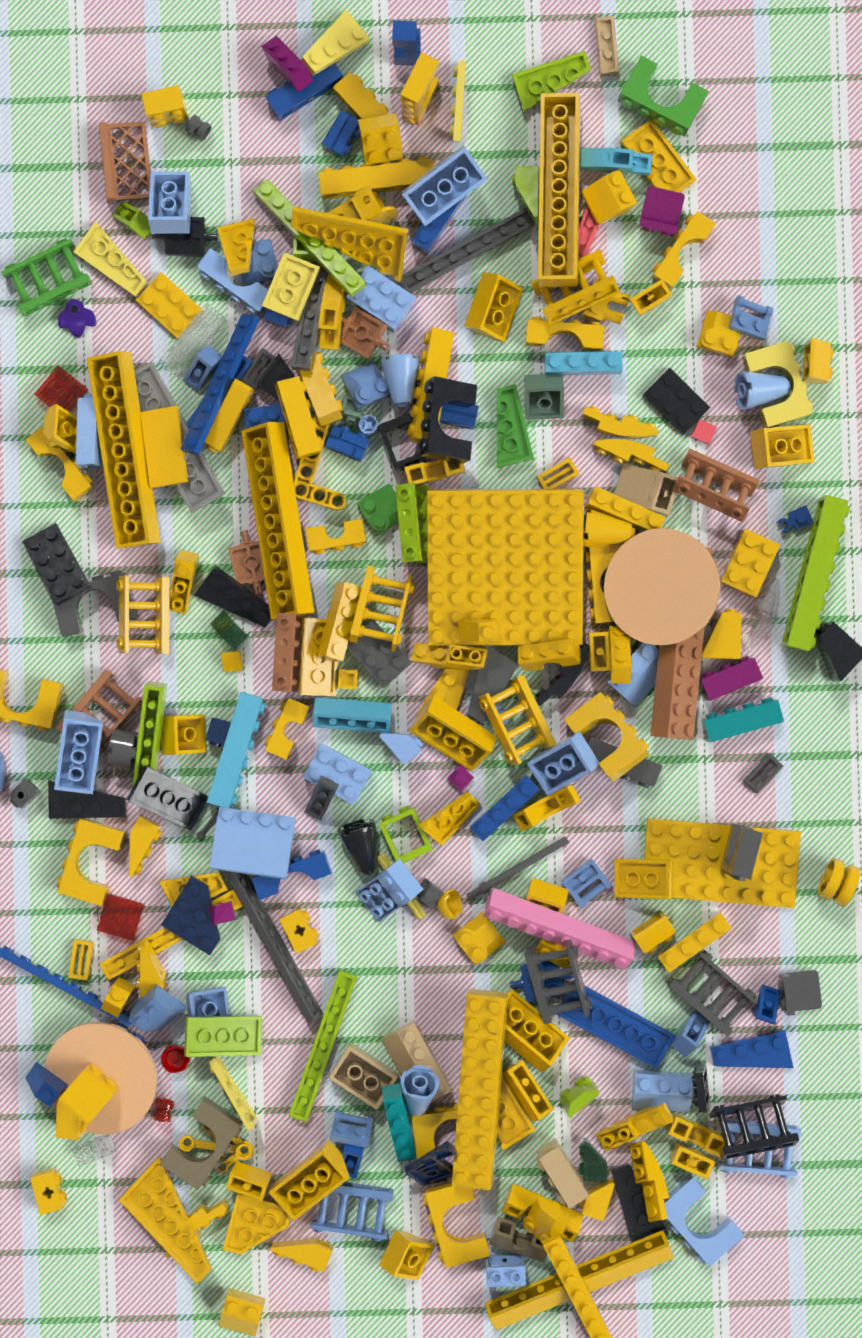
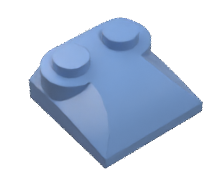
M271 239L259 240L253 244L250 272L241 274L244 286L252 285L255 282L262 283L273 280L278 264Z
M375 361L340 376L356 410L391 396L386 379L383 378Z
M225 986L200 991L194 990L187 993L188 1017L230 1016Z

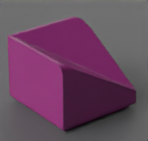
M232 901L208 906L212 925L235 920Z

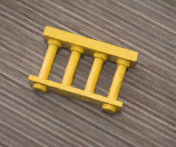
M601 249L578 259V281L582 290L571 294L569 287H560L565 297L562 300L554 303L549 291L556 287H539L538 279L530 282L536 297L542 294L547 307L542 308L549 325H553L620 293L614 276L612 275L607 278L602 268V265H605L606 262ZM595 269L600 282L589 286L584 274Z
M368 565L349 642L357 643L358 637L362 636L392 642L391 651L395 652L396 645L400 646L402 634H399L408 595L413 594L415 583H411L412 575L408 576L407 583L377 577L374 574L375 567ZM377 584L405 591L403 600L373 594L370 591L371 586ZM373 601L401 608L399 617L369 611L366 608L367 602L371 603ZM368 618L397 625L395 634L367 629L362 625V621Z
M119 576L116 585L117 591H119V638L116 641L119 654L129 653V648H154L155 654H169V577H156L154 583L129 582V576ZM129 590H154L156 592L154 602L129 601ZM129 609L154 610L155 619L154 621H129ZM129 628L154 629L155 639L129 640Z
M524 675L511 679V687L490 697L489 693L478 696L480 706L486 712L505 752V759L511 766L522 763L519 756L537 746L545 749L556 745ZM516 694L520 701L519 704L498 714L494 704ZM524 711L528 718L527 722L507 732L502 721ZM530 728L533 729L536 739L515 749L511 739Z

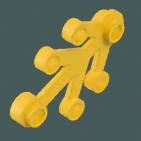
M203 1124V1129L209 1132L215 1142L197 1140L193 1136L186 1134L181 1137L179 1147L186 1152L192 1150L193 1147L215 1150V1135L211 1129H208ZM239 1136L237 1139L233 1137L232 1141L235 1145L232 1144L228 1152L234 1154L226 1160H221V1163L226 1165V1169H221L218 1166L217 1170L224 1173L237 1160L250 1159L254 1153L253 1145L249 1141H242ZM189 1139L191 1141V1144L186 1145L184 1143V1140ZM246 1147L248 1152L243 1153L241 1148Z

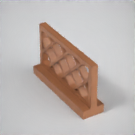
M99 122L107 204L115 203V201L149 199L151 173L145 122L116 124ZM141 127L142 135L138 139L129 133L133 128ZM111 129H120L124 134L117 141L111 135ZM126 136L135 142L129 150L121 144ZM137 144L144 149V154L140 158L131 152ZM117 146L126 152L121 159H118L113 153ZM128 155L137 161L131 169L123 163ZM139 163L146 168V173L142 177L133 171ZM119 165L128 170V173L123 178L119 177L115 171ZM130 174L139 179L134 187L125 182ZM142 182L148 187L149 194H140L135 189ZM123 183L130 189V192L127 195L118 196V188Z

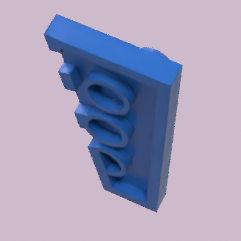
M785 1030L709 1046L715 1067L794 1068Z

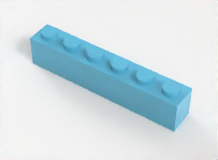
M240 692L207 803L224 808H231L232 805L235 806L238 795L235 794L236 789L241 787L244 778L241 776L243 769L247 768L249 758H246L248 750L252 751L255 740L252 737L254 732H258L260 721H258L259 714H263L266 703H263L264 698Z

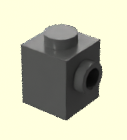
M25 778L8 796L11 798L10 802L16 808L20 807L22 809L41 791L29 778Z

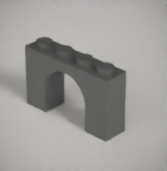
M118 570L111 572L109 577L103 578V575L92 577V581L89 582L91 588L57 606L51 596L61 636L68 637L84 632L78 606L82 597L93 590H102L108 594L113 603L117 622H119V591H117L116 585L119 576H128V574ZM129 590V601H135L132 590ZM129 609V620L139 618L137 609Z
M732 823L720 868L724 869L725 873L733 879L745 882V878L751 880L763 833L755 831L750 827Z

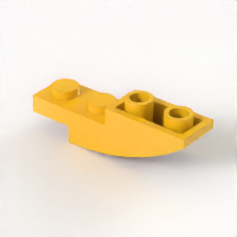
M329 273L324 287L319 316V349L339 350L342 313H345L346 291Z
M594 406L585 407L582 417L599 424L596 431L613 437L644 439L655 437L659 433L654 424L639 422V418L628 414V416L624 415L621 422L618 421V417L609 413L604 415L600 413V409Z
M603 439L595 441L592 446L596 448L595 451L604 456L608 454L613 457L612 460L620 464L623 462L627 463L630 457H632L633 462L641 466L646 464L650 466V470L665 473L670 465L652 456L655 448L635 441Z
M415 642L411 661L412 663L431 665L432 668L484 669L488 650L451 644L448 647Z
M662 1103L633 1113L597 1132L596 1135L603 1149L607 1151L635 1140L639 1135L670 1124L674 1121V1118L666 1103Z
M645 1141L629 1144L636 1183H642L648 1221L667 1219L664 1199H668L669 1194L664 1176L654 1154Z
M223 1199L210 1209L203 1203L188 1216L198 1238L201 1234L200 1229L203 1230L211 1224L210 1221L215 1217L220 1219L227 1213L226 1210L229 1204L226 1199ZM166 1251L165 1257L169 1258L171 1255Z

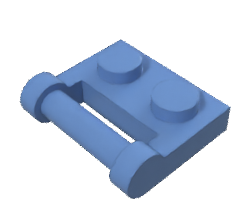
M738 295L734 301L728 329L763 341L766 339L770 317L774 309L770 306L764 307L745 300V297ZM744 307L763 314L762 318L743 312L741 308Z
M592 858L561 881L581 909L604 889L612 887ZM600 878L602 882L580 898L578 893Z
M336 1110L330 1141L368 1148L374 1117L368 1116V1118L341 1113L342 1111ZM340 1121H345V1122H350V1123H354V1124L364 1125V1126H366V1128H365V1127H360V1126L351 1125V1124L341 1123Z

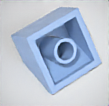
M381 733L379 735L404 765L422 750L420 746L423 743L415 735L413 737L410 734Z

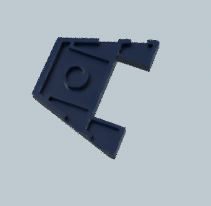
M448 1141L442 1143L405 1167L406 1175L422 1186L447 1181V1177L453 1175V1165L445 1160V1158L457 1154L456 1147Z

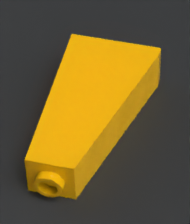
M237 379L234 380L205 440L206 449L215 454L217 451L223 453L244 415L243 409L249 407L256 394L253 388Z

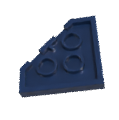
M192 875L161 925L206 954L211 955L221 937L217 924L212 925L208 906L213 904L209 885Z

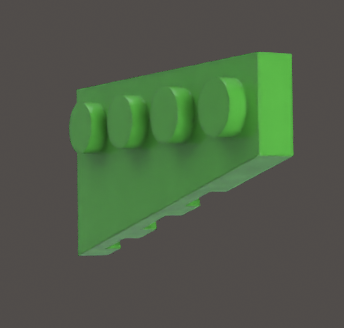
M516 384L497 389V468L534 459Z

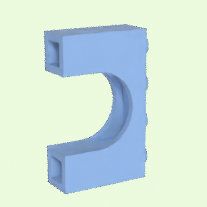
M689 1174L668 1193L669 1198L664 1199L667 1219L672 1223L670 1225L672 1230L677 1235L680 1233L685 1238L683 1239L685 1245L689 1249L694 1248L699 1261L702 1264L706 1262L710 1267L744 1237V1234L730 1217L713 1231L706 1234L695 1233L686 1226L685 1216L687 1210L706 1193L696 1178Z

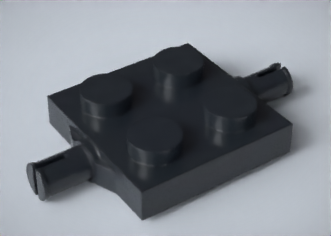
M190 217V233L153 234L152 239L164 240L166 256L204 257L206 241L218 242V233L206 232L205 217Z

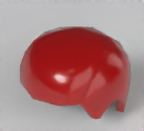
M172 1044L163 1050L160 1061L163 1068L169 1073H179L186 1070L191 1058L184 1056V1046Z

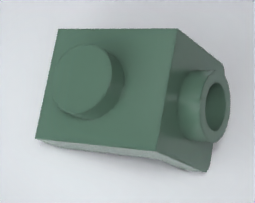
M344 395L342 399L344 410L340 411L342 419L347 423H358L362 417V414H360L361 409L356 410L350 396Z

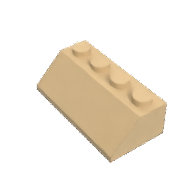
M415 1019L381 1038L401 1076L405 1070L407 1071L415 1065L429 1067L438 1076L439 1089L432 1101L452 1091L448 1079Z

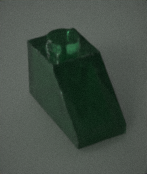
M224 610L210 623L234 650H238L250 638Z

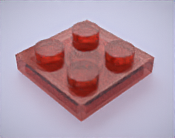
M57 365L34 395L49 407L57 404L71 413L78 403V398H83V395L89 389Z
M107 893L97 931L134 941L145 903Z

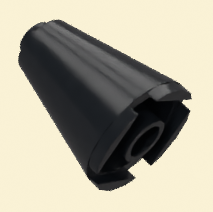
M364 819L343 825L344 829L341 830L339 828L338 834L358 872L363 874L374 872V869L377 867L375 820L369 819V822L364 823Z

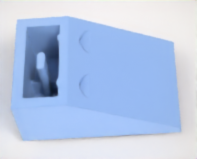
M398 859L359 888L356 894L376 920L380 922L411 901L423 888L401 859Z

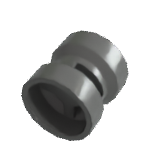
M193 115L188 121L185 131L196 135V138L202 142L208 136L212 125L201 121L199 116Z

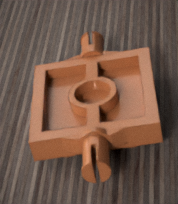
M356 306L347 319L342 316L341 325H343V329L340 335V342L368 359L371 358L377 347L384 351L388 350L386 347H390V344L381 340L388 326L387 324Z
M248 530L240 531L243 543L228 548L235 579L242 585L247 583L253 584L255 595L262 594L260 582L265 580L259 541H250Z

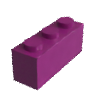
M277 35L261 46L268 62L297 92H300L313 82L307 66Z
M749 656L738 659V664L732 666L731 663L720 667L721 671L714 673L712 670L702 674L703 678L699 679L707 701H711L762 680L763 676L755 657L749 659Z

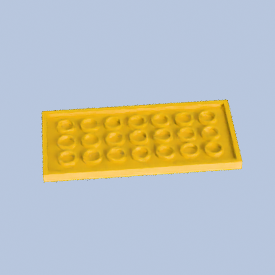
M647 818L644 859L672 860V898L795 908L801 831L750 827L755 831L762 832L763 835L751 880L745 878V882L733 879L725 873L724 869L720 868L731 825Z

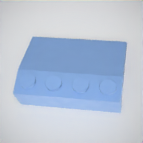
M219 807L210 869L287 879L296 817Z

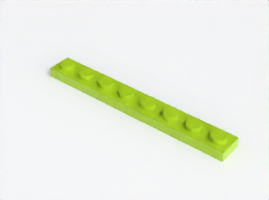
M268 179L253 189V194L351 297L366 287L364 279L332 246L329 247L324 244V241L316 237L311 238L291 228L294 206Z
M343 970L338 972L289 1113L290 1117L304 1122L308 1120L357 975Z

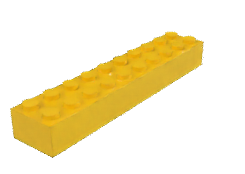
M580 93L541 94L538 236L539 287L578 286Z
M116 351L87 358L116 549H130L161 543L153 489L149 485L132 352Z
M266 422L242 430L241 433L271 620H276L277 613L296 614L297 617L314 613L285 425L284 422Z
M469 989L466 995L455 1136L457 1154L454 1155L452 1186L491 1190L493 1185L508 993Z

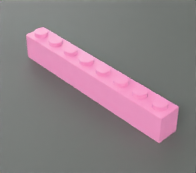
M495 888L492 889L486 899L483 917L565 948L567 947V941L572 939L573 946H577L579 953L624 970L627 969L634 958L636 941Z

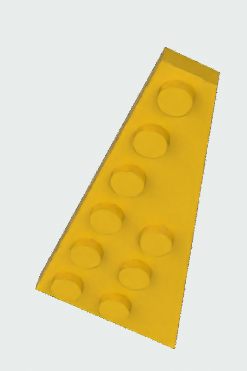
M293 207L291 228L311 238L316 237L324 241L325 245L329 247L332 245L340 249L341 253L365 265H371L379 269V272L395 277L394 280L401 283L409 229Z
M158 1157L119 1201L186 1273L199 1284L212 1270V1267L167 1169L160 1165L162 1159Z

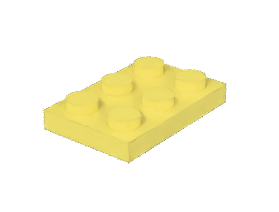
M284 252L262 307L298 322L320 267Z

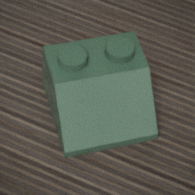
M562 373L524 375L525 420L564 418V382Z

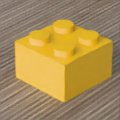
M179 85L141 93L146 117L152 127L161 128L166 126L167 123L174 122L179 124L184 122L185 119H189L184 95Z
M396 113L358 120L365 165L403 159L400 127Z

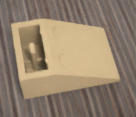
M623 464L614 494L668 517L676 495L672 488L678 477Z

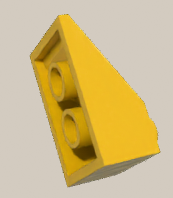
M810 424L750 431L754 469L815 462Z
M90 1063L58 1100L85 1124L89 1125L120 1087L117 1086L113 1079L104 1075L98 1066Z

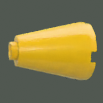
M586 509L583 547L623 544L634 537L635 528H632L631 523L592 509Z

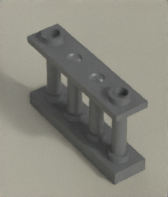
M572 939L567 941L565 950L543 954L536 953L534 946L526 947L525 960L543 1024L551 1023L552 1016L558 1012L583 1008L585 1017H589L590 1009H592V1001L590 997H587L577 961L578 949L577 946H573ZM569 957L571 967L548 971L540 970L539 964L543 961ZM574 975L576 984L553 988L545 987V979ZM578 991L580 1001L553 1005L549 1002L550 996Z
M706 950L703 952L699 951L697 954L701 957L683 978L677 981L672 978L668 984L729 1037L733 1032L730 1028V1022L750 1000L757 1005L758 1001L755 999L757 995L749 988L744 990L711 961L713 956ZM706 962L709 963L715 970L699 989L691 994L686 990L687 984ZM722 975L729 981V984L710 1005L705 1006L700 1002L702 1000L701 997ZM737 988L744 996L725 1017L719 1019L715 1015L716 1009Z

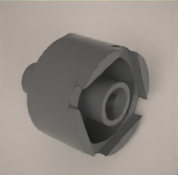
M121 729L113 730L109 743L111 750L108 753V766L128 770L135 769L139 732Z

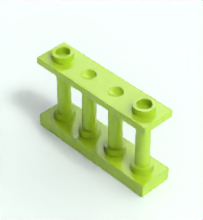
M415 483L395 485L403 563L417 561V564L428 563L427 489L431 488L429 485L415 487Z

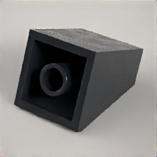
M834 621L822 622L819 629L815 630L816 645L831 679L834 682L842 681L862 660V647Z

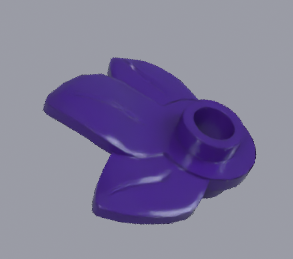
M77 299L68 301L65 311L60 313L58 317L59 328L68 327L71 334L77 338L82 336L85 326L97 325L93 311L84 308L83 303ZM77 306L78 312H72L71 307Z

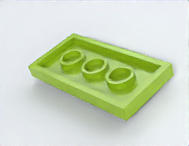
M262 1016L186 1017L184 1056L261 1055Z

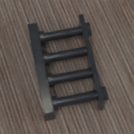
M775 1094L769 1096V1099L727 1107L724 1105L713 1107L709 1117L710 1119L718 1117L725 1142L724 1147L719 1152L721 1160L796 1146L799 1142L798 1133L791 1134L788 1131L781 1107L786 1102L787 1096ZM763 1108H774L781 1132L780 1136L772 1137L769 1134ZM755 1110L762 1134L761 1140L754 1141V1139H751L744 1112ZM737 1115L744 1140L742 1144L735 1145L732 1142L725 1116Z

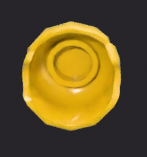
M455 889L444 891L437 901L438 912L443 918L452 920L458 918L456 915L462 913V901Z

